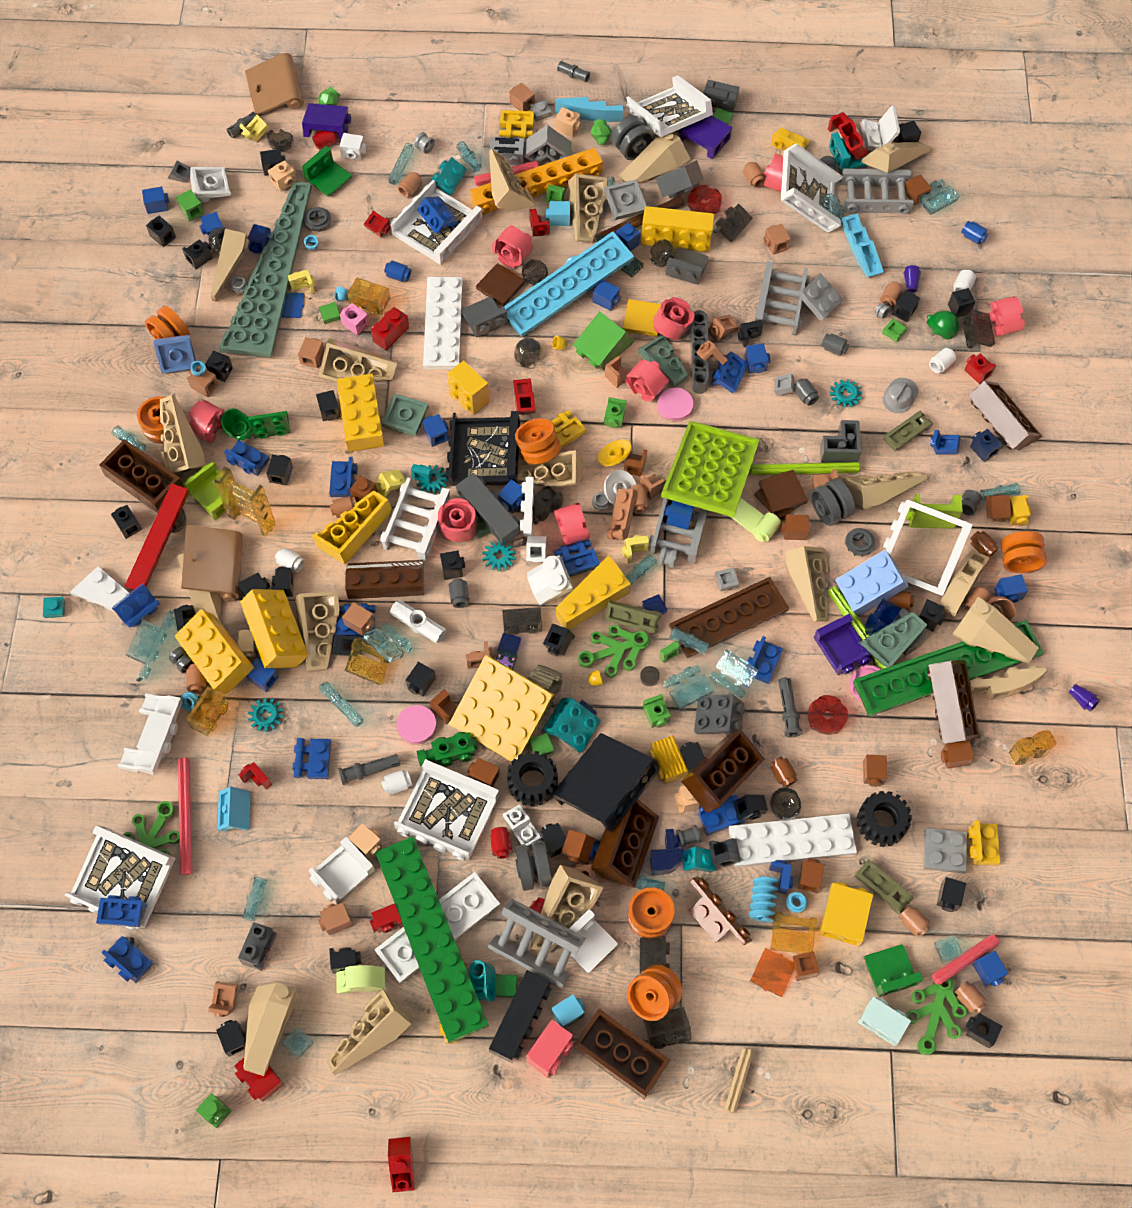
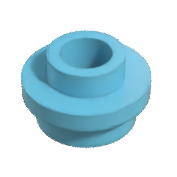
M186 692L181 697L183 702L181 707L186 711H194L200 705L198 696L193 692Z
M793 892L787 897L786 905L790 911L800 913L805 910L807 899L802 893ZM793 900H798L800 905L795 906Z

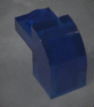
M883 598L874 614L870 613L866 621L865 633L870 636L891 624L901 608Z
M665 829V849L651 850L650 852L651 876L670 874L681 864L684 848H677L679 847L678 835H674V829Z

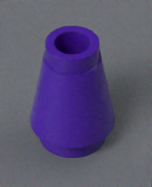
M910 265L905 268L903 274L907 291L915 293L918 291L921 271L918 266Z
M1077 684L1069 691L1079 705L1089 712L1100 702L1096 694Z

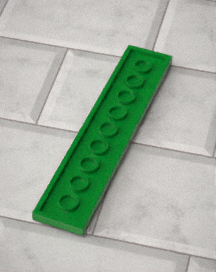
M1027 620L1014 623L1013 625L1038 647L1032 659L1042 656L1044 652ZM960 642L853 680V684L870 717L932 695V681L928 677L929 665L965 660L970 681L976 677H983L1023 662L1008 658L1005 654L995 651L992 653L985 648L973 647L965 642Z
M412 836L376 851L375 854L448 1043H453L489 1027L414 837Z

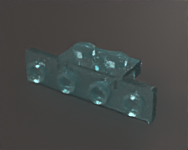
M170 609L167 612L160 628L145 620L141 621L126 653V656L143 663L136 681L140 682L143 678L147 679L151 671L149 665L151 661L154 662L159 654L157 648L159 644L162 645L167 637V634H165L166 628H170L174 622L175 617L172 616L174 610Z

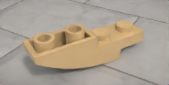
M972 549L969 556H966L939 603L945 607L943 611L956 616L990 557Z
M1031 666L1027 669L1013 667L1008 669L1003 677L993 676L990 679L976 677L969 681L971 693H986L987 700L1009 697L1037 683L1047 672L1046 667L1039 668V666Z

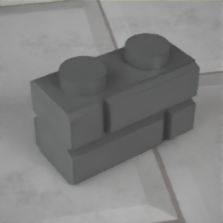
M707 80L703 94L711 99L712 107L734 111L740 87Z

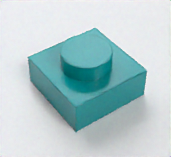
M412 465V479L430 484L432 479L431 469L425 465Z
M63 596L44 598V618L64 617L65 599Z

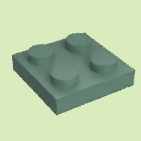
M394 394L383 418L382 427L416 437L422 425V420H424L428 411L429 404Z

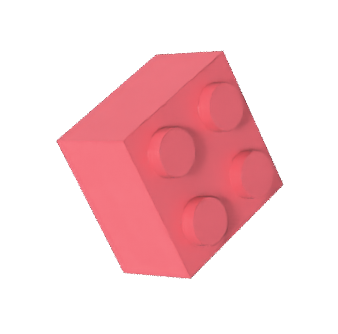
M551 1020L526 1055L527 1063L547 1078L550 1074L555 1075L561 1067L560 1060L562 1057H568L574 1048L573 1035Z

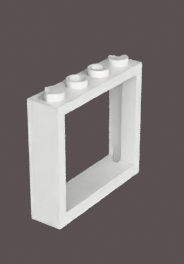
M907 499L906 502H901L897 511L901 513L898 520L894 519L890 529L893 531L891 538H886L883 546L890 554L910 507L962 526L937 587L902 573L906 582L943 596L973 524Z

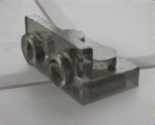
M737 204L735 207L730 206L724 212L726 216L719 218L715 223L716 227L713 232L720 231L732 242L753 217L740 204Z
M972 310L962 318L967 348L971 349L976 344L992 347L995 344L991 319L988 313Z
M546 486L534 496L532 510L533 523L535 525L540 521H545L553 510H557L562 506L563 494L561 492L557 494L550 486Z
M541 607L502 610L504 634L517 635L525 632L536 634L542 631Z
M661 936V938H640L639 974L652 965H663L670 969V963H666V955L670 954V942H666V936Z
M684 1007L670 1010L667 1015L657 1021L643 1019L649 1045L655 1049H663L666 1046L683 1044L692 1040L691 1027Z

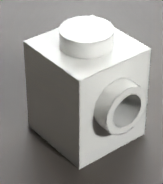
M343 133L339 145L341 157L361 160L367 148L363 136Z
M528 536L526 561L543 562L546 559L547 536Z

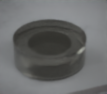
M646 666L641 670L640 680L645 686H654L659 681L660 673L657 668Z

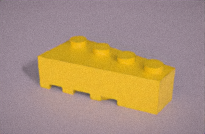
M372 491L357 502L353 509L348 512L345 511L338 520L333 523L330 522L320 533L316 532L312 535L317 548L346 565L392 512L389 500L376 491Z
M610 555L556 607V618L564 628L572 629L605 609L610 600L616 602L630 594L631 583Z

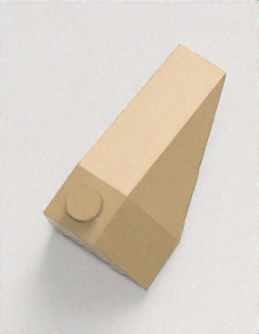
M575 174L568 181L570 209L576 241L592 243L594 240L600 214L603 211L604 201L606 200L604 188L607 187L606 177Z
M175 395L160 399V422L164 427V434H161V441H164V451L161 452L163 466L174 474L202 468L206 465L202 447Z
M576 450L558 453L555 458L542 464H529L523 459L518 460L517 481L526 482V477H534L535 484L553 487L577 485L583 478V459Z
M917 471L894 473V477L877 474V478L859 475L843 478V482L850 490L855 505L860 506L861 509H871L872 506L880 505L926 480L927 475Z
M802 546L786 551L788 571L813 621L827 622L828 600L825 597V589H828V583L825 581V573H828V563L825 549Z
M327 591L298 594L295 597L296 613L300 634L309 655L305 659L307 671L327 669L336 621L340 610L338 592Z
M979 597L971 605L952 634L970 646H979L992 653L995 651L1005 654L1008 658L1028 664L1038 650V647L1004 615Z
M560 865L551 881L541 914L569 929L587 909L589 910L595 905L604 887L579 870ZM534 933L530 945L531 949L540 951L545 938ZM552 943L548 953H550L557 946L556 943Z
M278 982L257 987L249 1004L244 1070L265 1076L297 1003V988Z

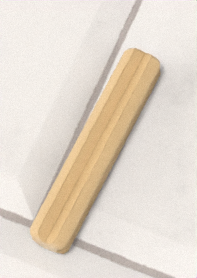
M743 1048L725 1104V1110L730 1113H735L752 1060L753 1051L747 1048Z

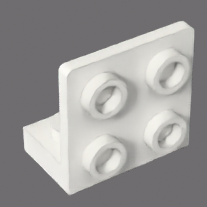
M891 106L879 122L863 119L860 123L863 141L869 151H874L886 143H891L900 132L895 106Z
M590 909L569 928L586 938L578 953L574 954L571 952L570 956L587 973H590L617 946V942L595 921V914Z

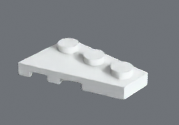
M526 477V482H522V493H525V501H521V512H524V519L520 521V531H524V536H532L534 477Z
M97 566L70 591V594L113 611L111 607L127 596L129 592Z

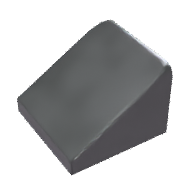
M177 160L168 178L186 183L191 168Z

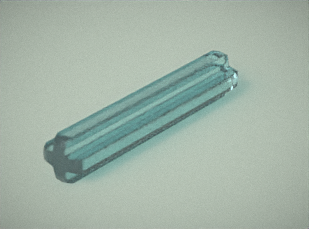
M405 144L388 178L390 184L396 185L414 150L413 144Z
M327 681L319 686L320 691L355 727H359L364 722L358 712Z

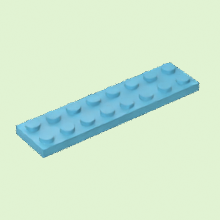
M612 231L504 306L507 311L508 322L522 338L597 286L600 281L607 279L634 260V255Z

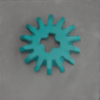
M841 379L840 384L834 383L836 388L831 386V390L834 392H830V395L836 396L832 398V401L839 400L836 403L837 405L843 402V407H846V403L850 407L853 406L852 403L857 405L859 402L856 400L862 399V397L858 396L862 394V391H857L861 387H855L856 382L854 381L851 384L849 379L846 382H843ZM844 390H847L848 393H851L848 395V397H845V395L843 394L841 395V393H843Z
M435 465L434 469H431L432 476L435 475L436 481H432L430 484L419 481L416 484L417 487L422 485L420 490L426 489L428 493L433 491V494H436L435 490L437 489L441 492V486L445 488L447 486L444 481H449V479L444 477L446 472L441 473L444 470L443 467L437 470L438 465Z
M498 541L497 546L491 542L492 548L485 546L489 551L482 552L483 555H487L482 560H488L485 566L487 567L491 564V570H494L495 567H498V572L501 571V567L507 570V564L513 565L510 560H516V557L511 556L516 554V551H510L513 548L512 545L506 547L507 544L503 546ZM498 551H501L502 555H505L504 557H500V560L496 559V556L494 555L497 554Z
M263 698V703H260L259 700L256 701L258 706L251 705V708L254 710L253 712L248 711V714L253 716L248 719L249 722L254 721L251 726L259 725L258 731L265 727V732H268V726H271L273 730L275 729L273 723L280 725L281 722L277 719L283 718V715H278V713L282 712L283 708L277 709L280 705L279 702L273 705L274 699L267 703L266 698ZM264 711H268L271 716H268V720L260 717V715L264 714Z

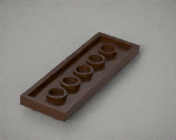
M768 577L670 623L669 628L684 654L689 658L788 611L789 607L771 577Z

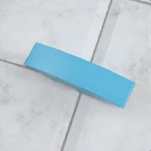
M588 97L555 99L556 113H559L563 107L580 114V119L596 121L604 119L607 122H621L623 120V105L606 106L605 101L589 102Z
M858 213L841 218V224L847 240L866 277L884 273L873 240L870 241L866 228L862 227Z

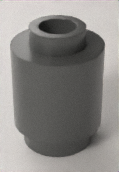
M831 333L825 335L821 347L828 352L841 356L842 353L846 354L849 344H847V339Z
M800 379L794 384V392L804 404L810 406L819 399L818 391L808 379Z
M461 578L453 579L448 584L450 601L455 608L466 607L470 600L467 582Z

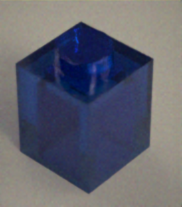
M253 224L247 237L250 240L249 251L257 254L262 253L269 241L270 228Z

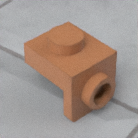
M217 981L214 985L212 1004L209 1006L208 1012L214 1013L218 1017L229 1015L235 1008L238 984Z

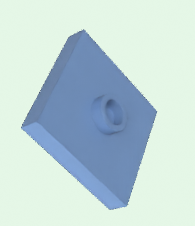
M190 335L155 339L153 341L162 374L191 370V364L196 361Z

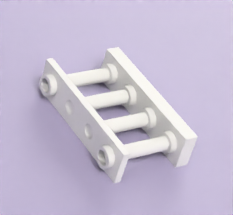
M407 478L405 484H402L400 487V497L388 527L381 534L380 541L382 542L383 549L387 550L390 543L415 549L418 552L419 560L426 562L440 527L438 511L442 505L444 506L451 499L450 489L442 487L440 494L435 495L412 488L411 478ZM409 495L435 502L434 510L431 509L430 511L406 504ZM406 511L427 517L430 520L428 526L400 520L402 512ZM396 527L421 533L423 538L422 541L414 542L393 536Z

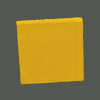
M628 299L623 330L629 333L657 337L658 333L654 330L653 318L661 304Z

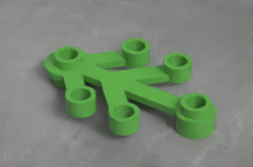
M611 625L609 627L610 637L617 638L620 636L628 640L621 643L595 631L591 634V642L596 645L602 643L609 646V648L595 653L582 651L578 656V663L583 668H589L593 665V662L614 655L610 665L605 670L606 676L613 678L617 675V666L624 651L632 648L629 657L623 663L626 671H632L635 668V660L639 651L649 645V636L645 632L637 631L630 633L620 629L617 625ZM616 629L618 632L614 634L611 630ZM594 636H599L600 639H599V640H595L593 637H594ZM641 639L643 643H637L636 640ZM583 659H588L589 662L584 663ZM631 662L633 665L628 667L626 663ZM613 669L615 672L609 673L608 670Z
M163 801L157 806L159 816L148 835L144 826L146 819L143 815L136 814L132 818V823L136 827L141 843L152 848L168 843H179V833L175 830L170 831L167 835L156 838L166 819L171 818L175 813V808L169 801ZM169 808L170 812L164 814V810ZM142 818V822L136 824V820ZM131 832L123 834L127 837L132 836V839L135 840V836ZM176 834L177 839L171 840L172 835ZM163 848L159 850L163 853L166 852L168 855L171 856L170 852L167 849Z
M952 977L946 980L947 987H942L941 984L937 985L933 981V985L923 990H915L911 994V1000L916 1004H920L926 997L936 993L934 1002L918 1010H910L906 1013L909 1020H911L909 1018L910 1013L916 1016V1020H911L910 1024H915L920 1018L931 1013L925 1037L921 1038L917 1043V1048L923 1055H930L936 1049L934 1036L939 1017L947 1029L949 1038L956 1039L961 1035L960 1027L954 1025L943 1005L946 997L953 1008L952 1014L955 1018L961 1019L967 1013L966 1008L959 1004L953 993L954 981ZM915 993L921 995V1000L915 998ZM956 1008H960L963 1011V1014L958 1015L956 1013ZM951 1028L957 1030V1036L951 1034ZM925 1041L930 1042V1049H927L924 1046Z

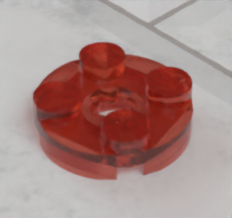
M699 185L691 190L688 196V207L691 211L712 214L720 211L722 196L716 188L713 190L709 188V185Z
M820 696L810 704L807 716L810 727L825 735L839 733L848 719L846 706L844 707L841 700L835 696ZM826 711H830V715H833V717L826 719L823 714Z

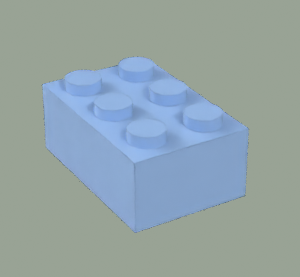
M886 550L835 579L852 611L858 616L909 587L893 557Z

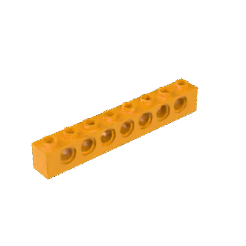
M594 147L515 175L521 179L522 183L520 185L522 188L528 189L532 198L546 193L549 184L559 187L568 186V181L575 174L590 176L602 174L603 162ZM491 183L470 190L471 203L474 208L476 206L481 208L482 214L499 209L494 203Z

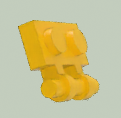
M501 110L500 128H506V130L500 129L499 136L506 138L521 137L524 139L532 136L533 131H526V129H533L534 111ZM512 128H521V130H512Z
M569 410L564 413L560 412L556 415V418L551 420L560 441L561 449L586 433V428L576 416L570 420L568 419L572 416Z

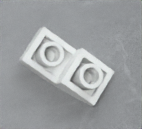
M520 804L502 814L520 845L526 844L528 849H531L533 842L542 841L541 836Z

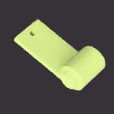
M740 498L735 516L731 517L761 542L769 541L781 526V521L776 515L772 513L763 515L742 498Z

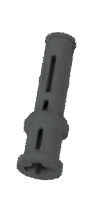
M784 677L779 679L778 683L784 711L782 720L785 722L786 727L785 736L797 737L803 733L798 720L800 714L795 708L791 679Z
M396 753L368 763H354V766L344 769L340 767L338 770L342 784L346 785V782L356 779L362 780L364 776L400 766V762Z

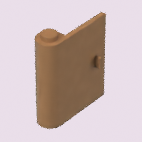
M282 53L245 70L254 111L257 115H263L284 104H287L291 109H299L303 106L304 101L292 55Z
M186 525L181 589L220 593V597L226 602H233L235 599H238L242 533L234 530Z

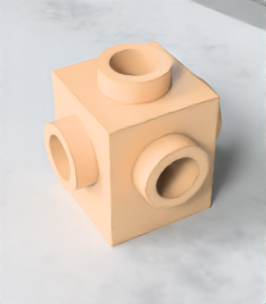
M285 160L268 170L271 182L280 192L292 186L294 182H297L295 168Z

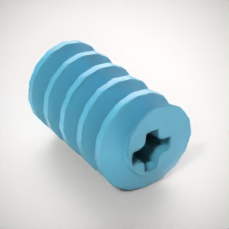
M761 876L753 880L754 887L752 888L753 895L751 896L753 903L750 904L752 911L749 912L751 919L765 923L774 922L769 916L776 914L770 908L776 907V904L771 902V900L777 899V896L772 894V892L778 891V887L773 886V884L779 883V879Z

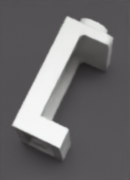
M347 837L340 842L342 846L315 869H309L311 874L309 879L316 887L320 885L325 890L323 895L330 902L334 900L337 904L375 872L373 865Z

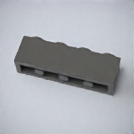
M472 473L456 485L458 495L474 507L477 517L503 546L521 533L520 521L517 517H512L508 513L509 509L504 503L500 504L497 500V495L492 489H487L482 477H477Z

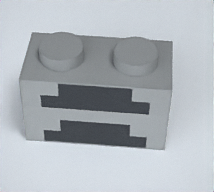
M491 137L490 150L493 149L504 155L510 165L523 164L524 138Z

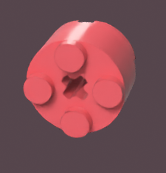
M775 153L771 165H767L764 173L767 176L764 186L781 192L782 155Z
M510 225L494 241L492 245L493 253H497L499 256L498 260L503 265L510 268L519 267L532 252V237L530 234L524 233L515 226Z
M1012 296L990 302L992 312H989V320L991 323H995L994 331L996 336H1003L1024 329L1025 321L1024 318L1021 319L1020 314L1023 313V309L1017 297Z
M672 297L668 300L665 299L654 315V330L667 338L678 340L685 334L693 322L694 312H691L690 305L681 298Z
M640 360L627 374L625 379L630 390L634 394L640 393L642 395L641 399L648 402L652 401L669 382V379L660 370V365L655 361L649 362L647 360Z
M202 399V402L198 401L188 415L191 418L189 424L195 436L212 443L216 438L217 430L222 429L221 418L224 410Z
M461 498L451 499L444 506L440 507L438 521L443 537L453 542L471 540L477 529L474 507L467 500Z
M579 502L554 511L565 545H571L590 538Z

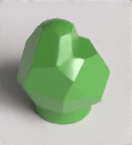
M330 86L320 93L318 104L337 106L340 94Z
M599 119L594 122L591 135L599 145H604L610 138L611 129L607 125L606 120Z

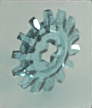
M832 193L825 194L826 196L823 197L825 199L823 201L824 209L839 219L843 218L844 210L841 209L843 206L839 204L840 200H837V197Z

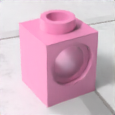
M353 303L345 307L340 313L342 325L357 336L369 325L368 314Z

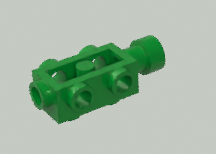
M458 732L449 738L439 737L431 742L432 749L425 751L422 749L416 752L420 766L423 765L426 759L428 761H435L436 764L443 767H448L453 764L452 761H470L472 756H475V750L478 747L476 739L471 738L470 732Z

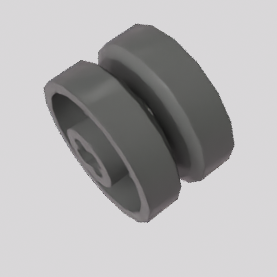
M635 115L622 120L611 135V142L627 160H635L654 140V133Z
M834 478L826 482L825 486L820 485L811 490L810 497L813 508L825 525L831 526L839 522L841 518L845 519L855 513L853 497L842 480Z
M544 841L533 842V856H530L526 844L515 846L518 878L521 879L523 891L534 889V876L536 875L541 888L549 887L551 884V874Z

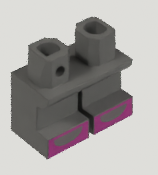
M253 922L238 957L243 965L262 971L269 954L268 951L271 950L277 935L276 932L272 931V928Z

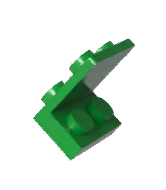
M327 146L302 165L305 180L327 197H330L352 178L349 172L333 161L331 149Z
M287 411L248 417L254 439H263L275 435L282 436L291 433Z
M903 944L864 956L878 997L917 986L923 981L920 972L914 973Z

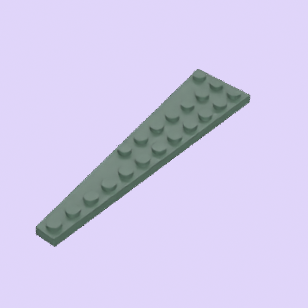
M293 183L286 202L281 209L282 213L275 222L273 233L271 232L267 246L264 247L250 277L249 284L243 293L242 301L237 306V312L232 317L231 325L226 330L219 345V352L272 358L289 287L288 275L292 274L303 228L304 215L312 189L311 183Z

